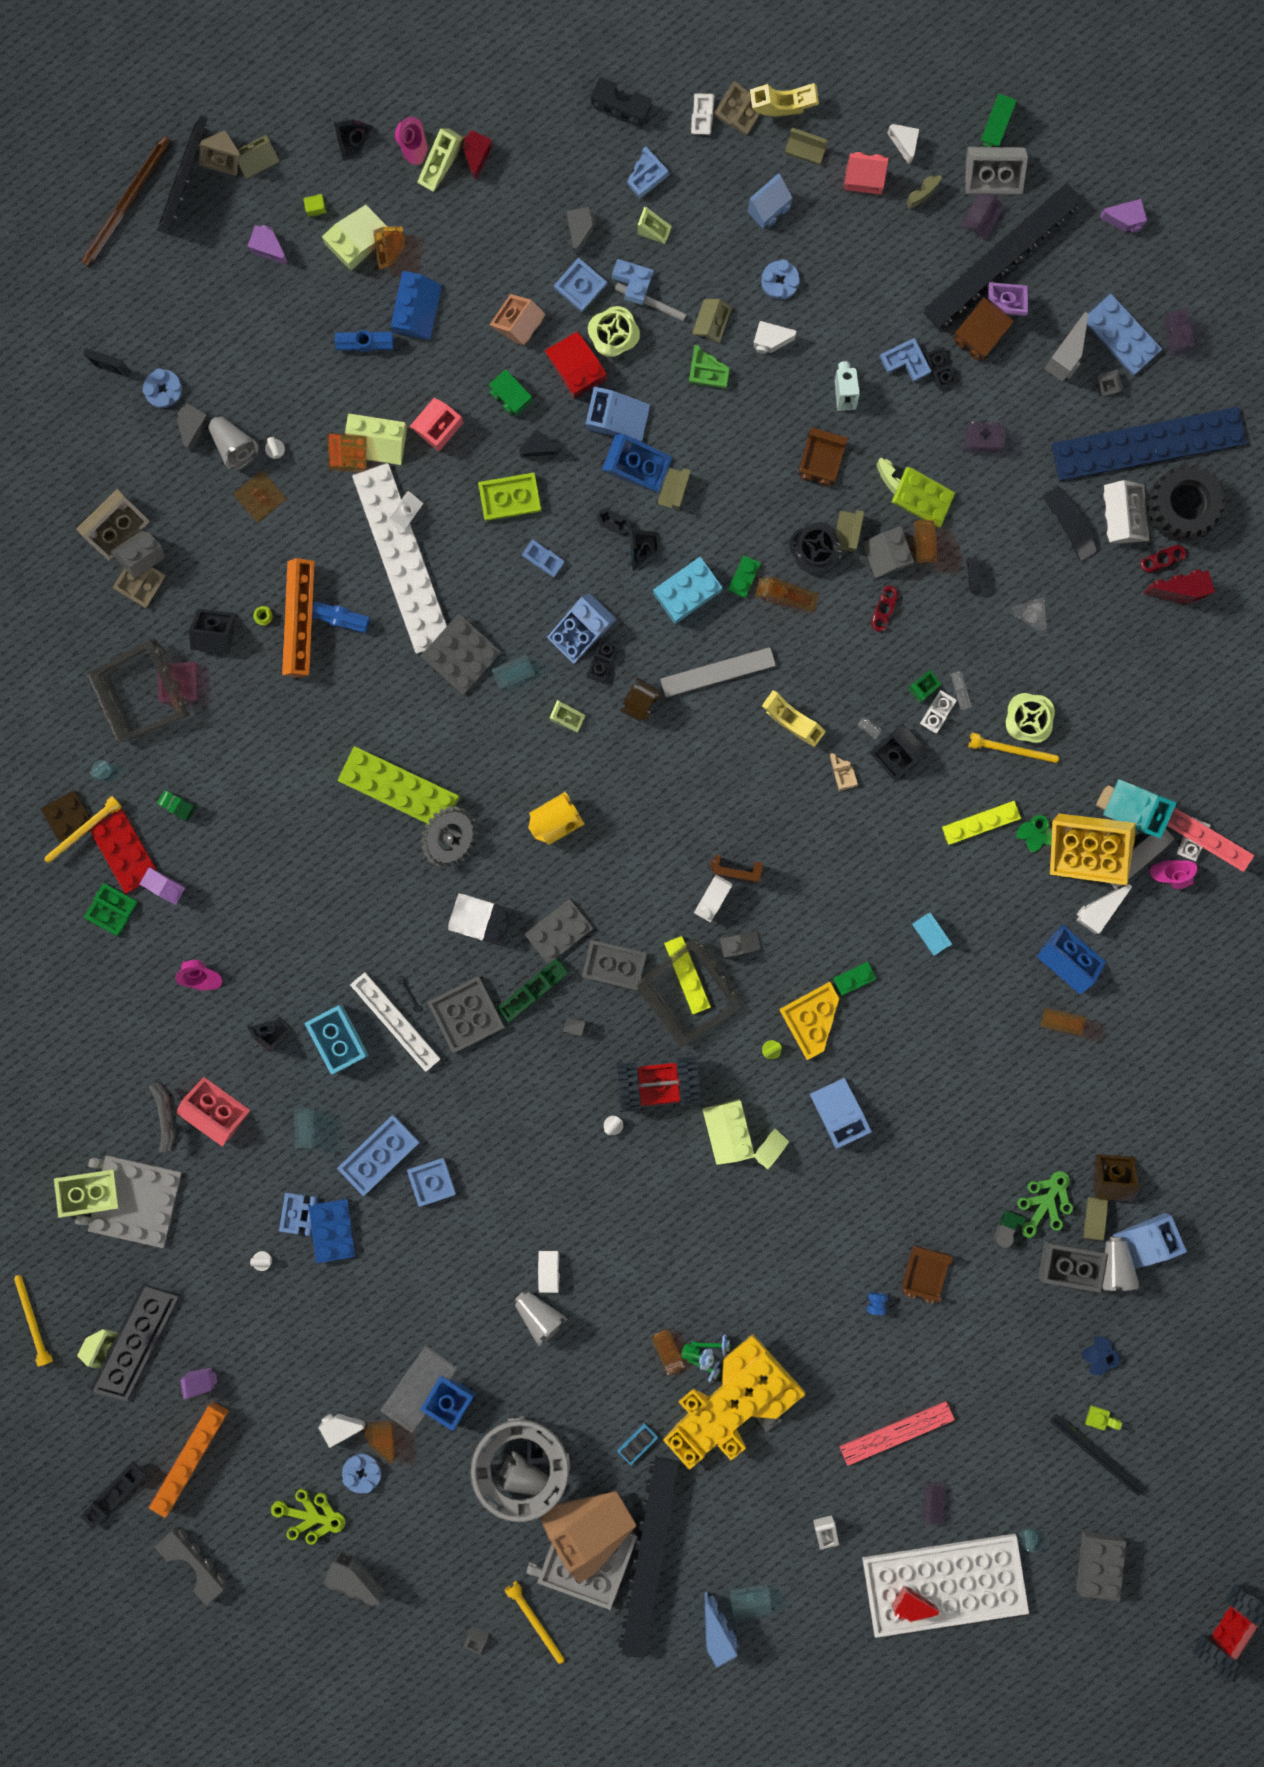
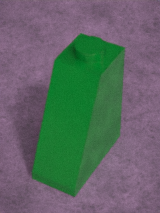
M998 93L981 140L984 141V146L994 147L995 145H1000L1017 100Z

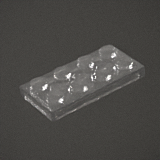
M425 1346L380 1411L412 1433L425 1415L420 1409L439 1377L444 1376L450 1379L457 1367Z

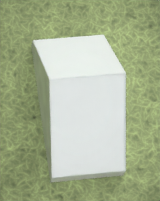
M892 124L889 126L888 135L909 164L914 157L919 129Z
M832 1516L813 1520L820 1550L838 1546L839 1542Z

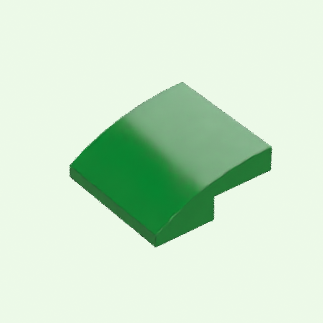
M103 883L93 898L94 902L84 915V919L118 937L133 912L137 901Z

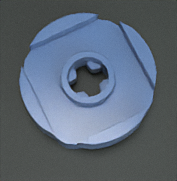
M787 260L774 261L764 269L761 285L769 297L784 300L796 292L799 285V274L797 269L788 263ZM777 276L785 278L784 284L775 282Z
M156 369L146 378L143 393L153 406L167 408L174 406L180 400L182 385L179 378L173 372ZM165 384L167 392H162L160 394V390L158 387L160 385L163 386Z
M359 1453L350 1457L342 1470L343 1483L356 1493L371 1492L378 1485L381 1478V1467L376 1458L367 1453ZM361 1468H364L367 1477L363 1476L362 1478H360L359 1474L356 1473V1471H360Z

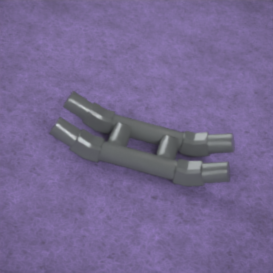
M158 1082L156 1084L153 1083L148 1088L155 1098L162 1136L159 1151L166 1153L167 1150L171 1151L175 1139V1129L173 1128L169 1094L166 1089L164 1090L161 1083Z

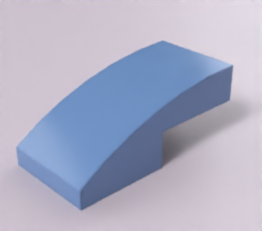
M533 539L521 554V556L552 577L556 575L565 562Z

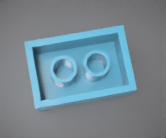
M699 557L653 590V594L674 624H676L722 592V586L702 558Z
M338 1005L305 1023L331 1075L369 1056L343 1005Z

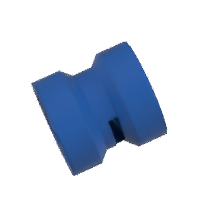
M869 1292L868 1299L870 1304L867 1306V1313L886 1315L885 1303L888 1301V1295Z

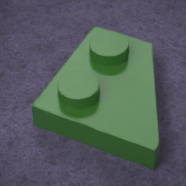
M695 345L689 383L726 389L729 367L719 363L715 357L708 355L698 345Z

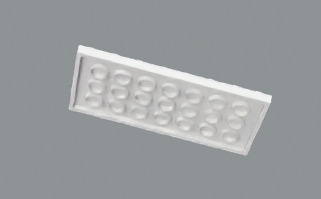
M1016 1534L862 1557L875 1638L1029 1614ZM905 1586L937 1605L940 1612L937 1616L909 1622L906 1619L902 1621L894 1615L892 1604L901 1588Z

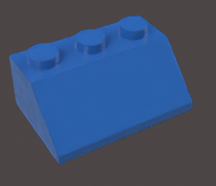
M402 271L391 323L393 333L430 340L442 285L421 274Z
M1064 924L1047 941L1037 955L1044 964L1080 995L1096 982L1106 963L1105 960Z

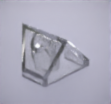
M1044 597L1014 606L1009 611L1010 614L1039 632H1043L1047 627Z

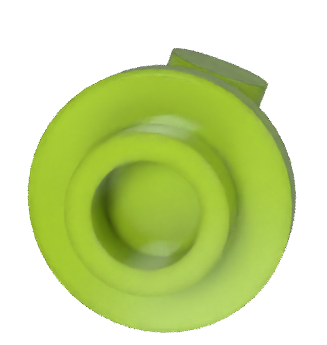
M769 1040L763 1044L762 1053L767 1059H776L781 1054L782 1047L779 1042Z

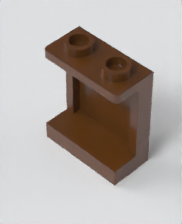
M983 298L953 336L954 342L958 347H965L969 350L970 356L975 360L980 359L983 361L1014 321L987 299Z
M811 427L798 471L801 479L811 482L813 479L826 487H830V484L834 485L848 437Z
M717 854L715 858L711 859L709 870L713 871L712 875L753 883L760 882L763 866L761 862L755 861L752 872L720 867L721 855Z
M912 1245L901 1287L905 1296L916 1299V1296L923 1297L924 1301L935 1304V1301L941 1302L940 1295L948 1264L951 1265L953 1257L950 1254Z

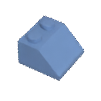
M779 173L755 193L749 201L748 213L762 228L767 225L768 227L772 226L780 213L785 214L791 208L792 196Z

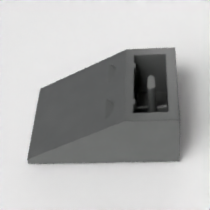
M339 1550L337 1551L324 1584L331 1590L345 1592L351 1598L358 1597L363 1599L368 1605H379L384 1590L356 1557Z

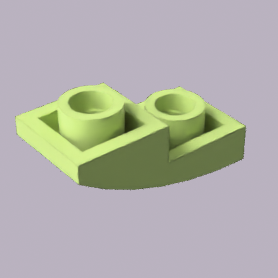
M880 458L877 463L878 471L887 487L895 494L901 480L892 477L895 472L894 465L889 460Z
M774 1129L758 1148L754 1157L760 1164L769 1169L789 1141Z

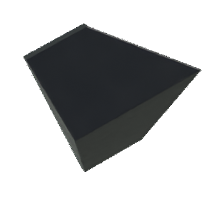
M355 119L334 122L342 160L360 158L363 146L373 126Z
M629 530L632 569L634 571L653 553L660 551L658 532Z
M280 1016L274 1021L247 1027L253 1038L269 1053L274 1052L293 1030Z

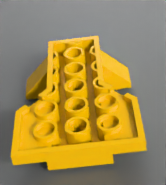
M752 1334L724 1358L722 1386L710 1396L692 1389L679 1400V1403L686 1409L688 1414L664 1438V1442L689 1469L703 1459L704 1455L717 1444L728 1458L732 1460L746 1449L737 1427L751 1416L776 1419L805 1395V1391L756 1336ZM761 1375L763 1377L766 1375L768 1377L767 1380L760 1379ZM746 1387L749 1389L752 1387L753 1392H747ZM732 1399H734V1401L737 1399L739 1403L733 1404Z

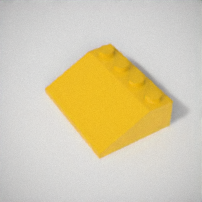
M1059 813L1053 820L1050 875L1127 885L1136 823Z

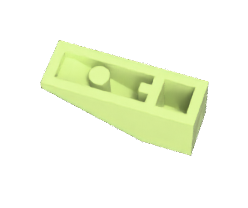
M449 128L440 129L418 179V183L434 192L455 160L464 137Z

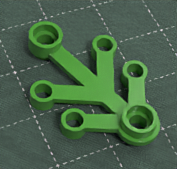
M1057 1171L1048 1180L1031 1181L1028 1183L1027 1188L1031 1193H1037L1043 1188H1051L1047 1194L1018 1199L1017 1205L1022 1210L1028 1209L1029 1206L1040 1204L1031 1220L1021 1226V1233L1025 1237L1032 1238L1036 1235V1226L1047 1209L1051 1220L1050 1227L1056 1231L1062 1228L1063 1224L1058 1218L1054 1197L1059 1193L1061 1212L1064 1214L1072 1212L1073 1206L1069 1203L1066 1192L1070 1179L1066 1173ZM1059 1178H1063V1183L1061 1185H1058L1057 1180ZM1032 1184L1037 1185V1188L1034 1191L1031 1190ZM1022 1200H1026L1027 1202L1026 1206L1021 1207L1020 1205ZM1064 1205H1069L1068 1211L1063 1210ZM1055 1221L1059 1222V1226L1057 1228L1053 1227V1223ZM1028 1227H1032L1033 1229L1032 1233L1030 1234L1026 1232Z

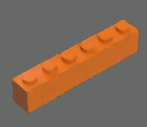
M295 558L287 563L283 676L304 677L309 675L314 580L313 560Z
M212 1402L207 1407L149 1509L164 1518L171 1512L229 1410L215 1402Z

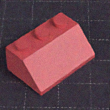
M205 1077L181 1101L176 1111L179 1116L222 1147L232 1137L250 1112L247 1107Z

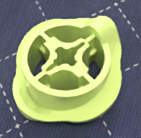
M620 306L611 307L605 312L595 315L588 325V333L594 342L595 348L600 354L607 357H615L633 348L639 341L640 331L632 314L626 308ZM614 317L612 323L602 325L605 320ZM621 319L629 325V333L620 328ZM616 328L618 333L611 335L610 330L613 331ZM599 330L608 335L607 344L599 339ZM626 338L622 344L613 346L616 340Z
M1021 693L1013 697L1008 705V715L1006 718L1008 733L1013 738L1036 743L1047 739L1052 732L1055 715L1052 702L1044 696ZM1034 702L1041 707L1031 711L1024 703ZM1020 708L1023 717L1016 724L1015 713ZM1044 712L1046 719L1044 726L1041 728L1038 717ZM1027 713L1030 715L1036 714L1032 718L1033 723L1031 721L1024 722L1028 718ZM1030 725L1036 730V733L1027 734L1022 732L1020 728Z

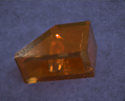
M402 226L381 227L373 230L379 270H383L393 266L404 249L405 235Z
M914 520V559L917 563L937 562V540L934 520Z
M1044 1008L1040 1027L1082 1036L1086 1017Z
M393 1420L369 1422L368 1428H365V1439L369 1441V1446L389 1464L394 1463L396 1458Z

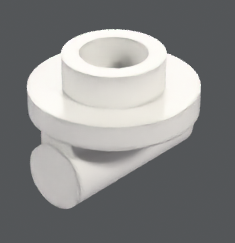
M274 437L268 438V443L265 447L267 455L273 459L280 458L285 451L283 443Z
M609 1116L605 1120L604 1131L609 1136L617 1135L622 1131L623 1122L618 1116Z
M260 1251L251 1258L250 1263L255 1269L265 1271L271 1266L272 1258L269 1253Z

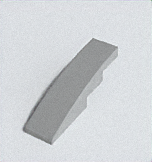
M1166 828L1161 839L1149 835L1133 848L1129 878L1174 840ZM1111 883L1115 889L1121 886V884Z

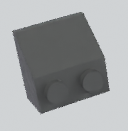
M901 526L885 531L863 542L875 578L910 567L914 562Z
M140 531L111 551V554L133 579L165 558L161 545L150 533Z

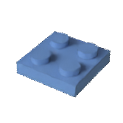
M578 258L557 281L554 289L583 313L606 287L607 282Z
M444 1157L407 1170L419 1207L456 1195Z

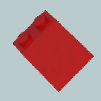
M578 332L573 333L545 350L574 399L606 380L604 369Z

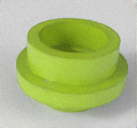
M261 606L254 611L253 616L256 623L262 626L271 623L273 613L268 607ZM261 613H266L267 617L261 619L260 615Z

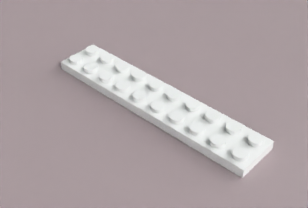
M386 463L352 475L417 655L424 652L447 625L410 523L401 532L387 520L401 501V497L389 464Z

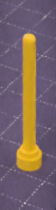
M971 733L970 735L972 740L968 744V748L977 749L982 746L1053 763L1059 761L1057 755L985 740L980 734Z
M111 796L106 800L107 803L104 804L105 807L45 856V861L47 863L52 862L110 812L119 811L122 808L121 804Z
M17 1275L14 1280L38 1354L35 1360L39 1367L52 1362L53 1359L51 1354L45 1351L22 1276Z
M515 1581L512 1588L510 1586L505 1588V1593L509 1598L516 1600L556 1661L562 1664L564 1657L521 1595L522 1588Z

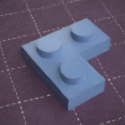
M617 259L611 279L628 284L624 300L642 305L654 270Z
M915 338L880 354V359L887 373L905 365L913 382L931 373Z

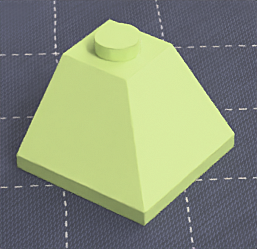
M103 1329L87 1337L77 1356L88 1367L100 1369L118 1332Z

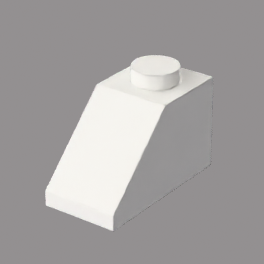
M760 321L753 348L761 354L772 353L793 341L797 331Z
M715 875L694 913L711 922L729 892L732 883Z
M329 1414L321 1419L322 1423L318 1428L330 1448L364 1429L366 1424L362 1420L341 1414H336L335 1416Z

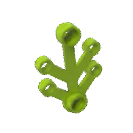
M304 1488L299 1489L295 1497L297 1501L303 1503L307 1511L287 1507L286 1503L281 1500L274 1502L271 1507L272 1515L277 1518L286 1515L305 1520L296 1527L289 1528L287 1537L290 1540L297 1539L301 1532L316 1523L325 1524L316 1531L308 1532L306 1535V1542L312 1545L329 1531L339 1532L345 1526L344 1516L333 1511L324 1493H318L314 1502L317 1506L322 1507L326 1516L318 1513L308 1497V1491ZM300 1492L305 1494L304 1498L299 1497ZM323 1497L324 1502H319L317 1498ZM280 1507L282 1512H276L275 1508ZM337 1520L339 1524L334 1526L332 1521ZM290 1531H295L296 1536H291ZM309 1535H314L315 1540H310Z

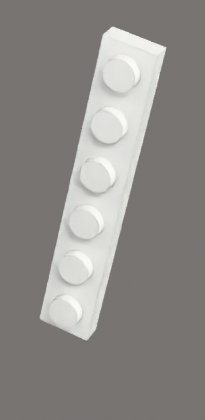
M366 972L350 984L425 1072L441 1059Z

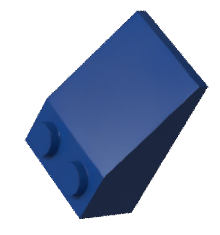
M618 434L614 436L602 471L659 493L672 456L630 436Z

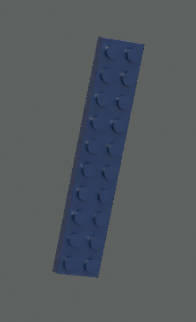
M1239 407L1054 442L1051 446L1058 480L1063 481L1242 446L1246 444Z

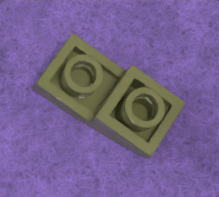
M941 175L927 177L922 183L921 191L916 190L909 195L906 202L909 210L921 204L932 195L940 184Z
M1087 1198L1083 1239L1104 1240L1108 1200Z

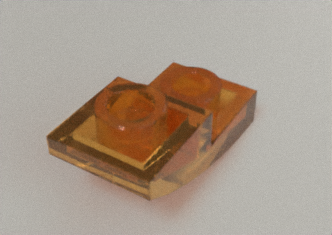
M669 1329L651 1337L667 1375L685 1367Z

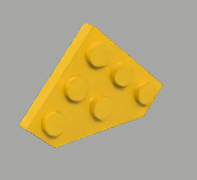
M830 982L779 1009L806 1060L825 1050L826 1041L839 1001V997Z

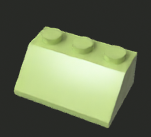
M348 414L345 435L365 436L366 460L401 465L407 432L405 422Z
M740 1099L702 1108L716 1164L738 1162L754 1157Z

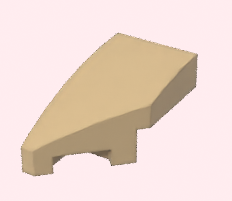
M833 753L830 754L838 790L842 791L857 787V780L850 762L836 757Z

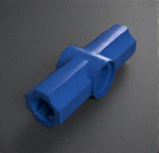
M360 330L350 333H335L336 351L361 350L362 352L393 350V332H368ZM363 338L369 339L368 343L364 345L360 344V341Z
M316 601L312 605V618L327 622L332 626H340L342 629L348 628L366 634L370 617L351 612V610L335 605L333 607Z

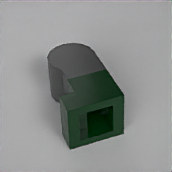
M1005 1209L994 1235L995 1242L1003 1248L1010 1247L1014 1240L1013 1234L1017 1225L1023 1226L1025 1218Z

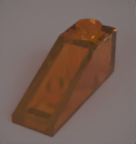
M774 577L759 578L755 597L814 612L818 593Z

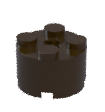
M637 677L635 681L638 684L631 686L622 703L625 705V708H620L619 711L640 722L641 720H647L651 712L649 707L651 703H656L660 693L657 692L658 688Z

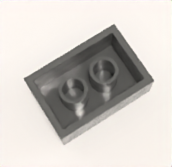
M1044 1241L1038 1279L1043 1283L1101 1293L1107 1254L1102 1250Z
M1082 1531L1076 1587L1080 1596L1120 1601L1126 1541L1121 1536Z

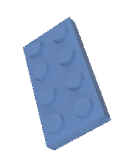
M1112 294L1108 295L1088 314L1087 327L1133 376L1162 350Z
M393 1114L337 1169L364 1196L420 1141Z

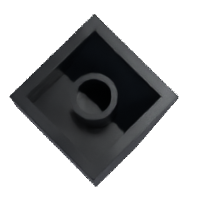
M198 609L189 629L190 650L228 654L233 641L236 613Z
M903 723L870 752L872 757L894 781L928 753L927 749Z

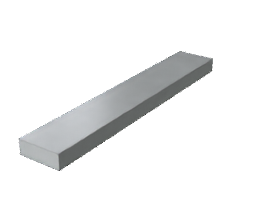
M769 647L664 677L660 680L666 698L775 667L776 665L771 648Z

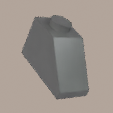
M589 207L567 211L574 254L580 251L593 232V225H596L594 213L590 214Z
M188 403L178 412L177 421L183 445L187 450L191 451L210 418Z
M757 931L720 939L723 958L761 950Z

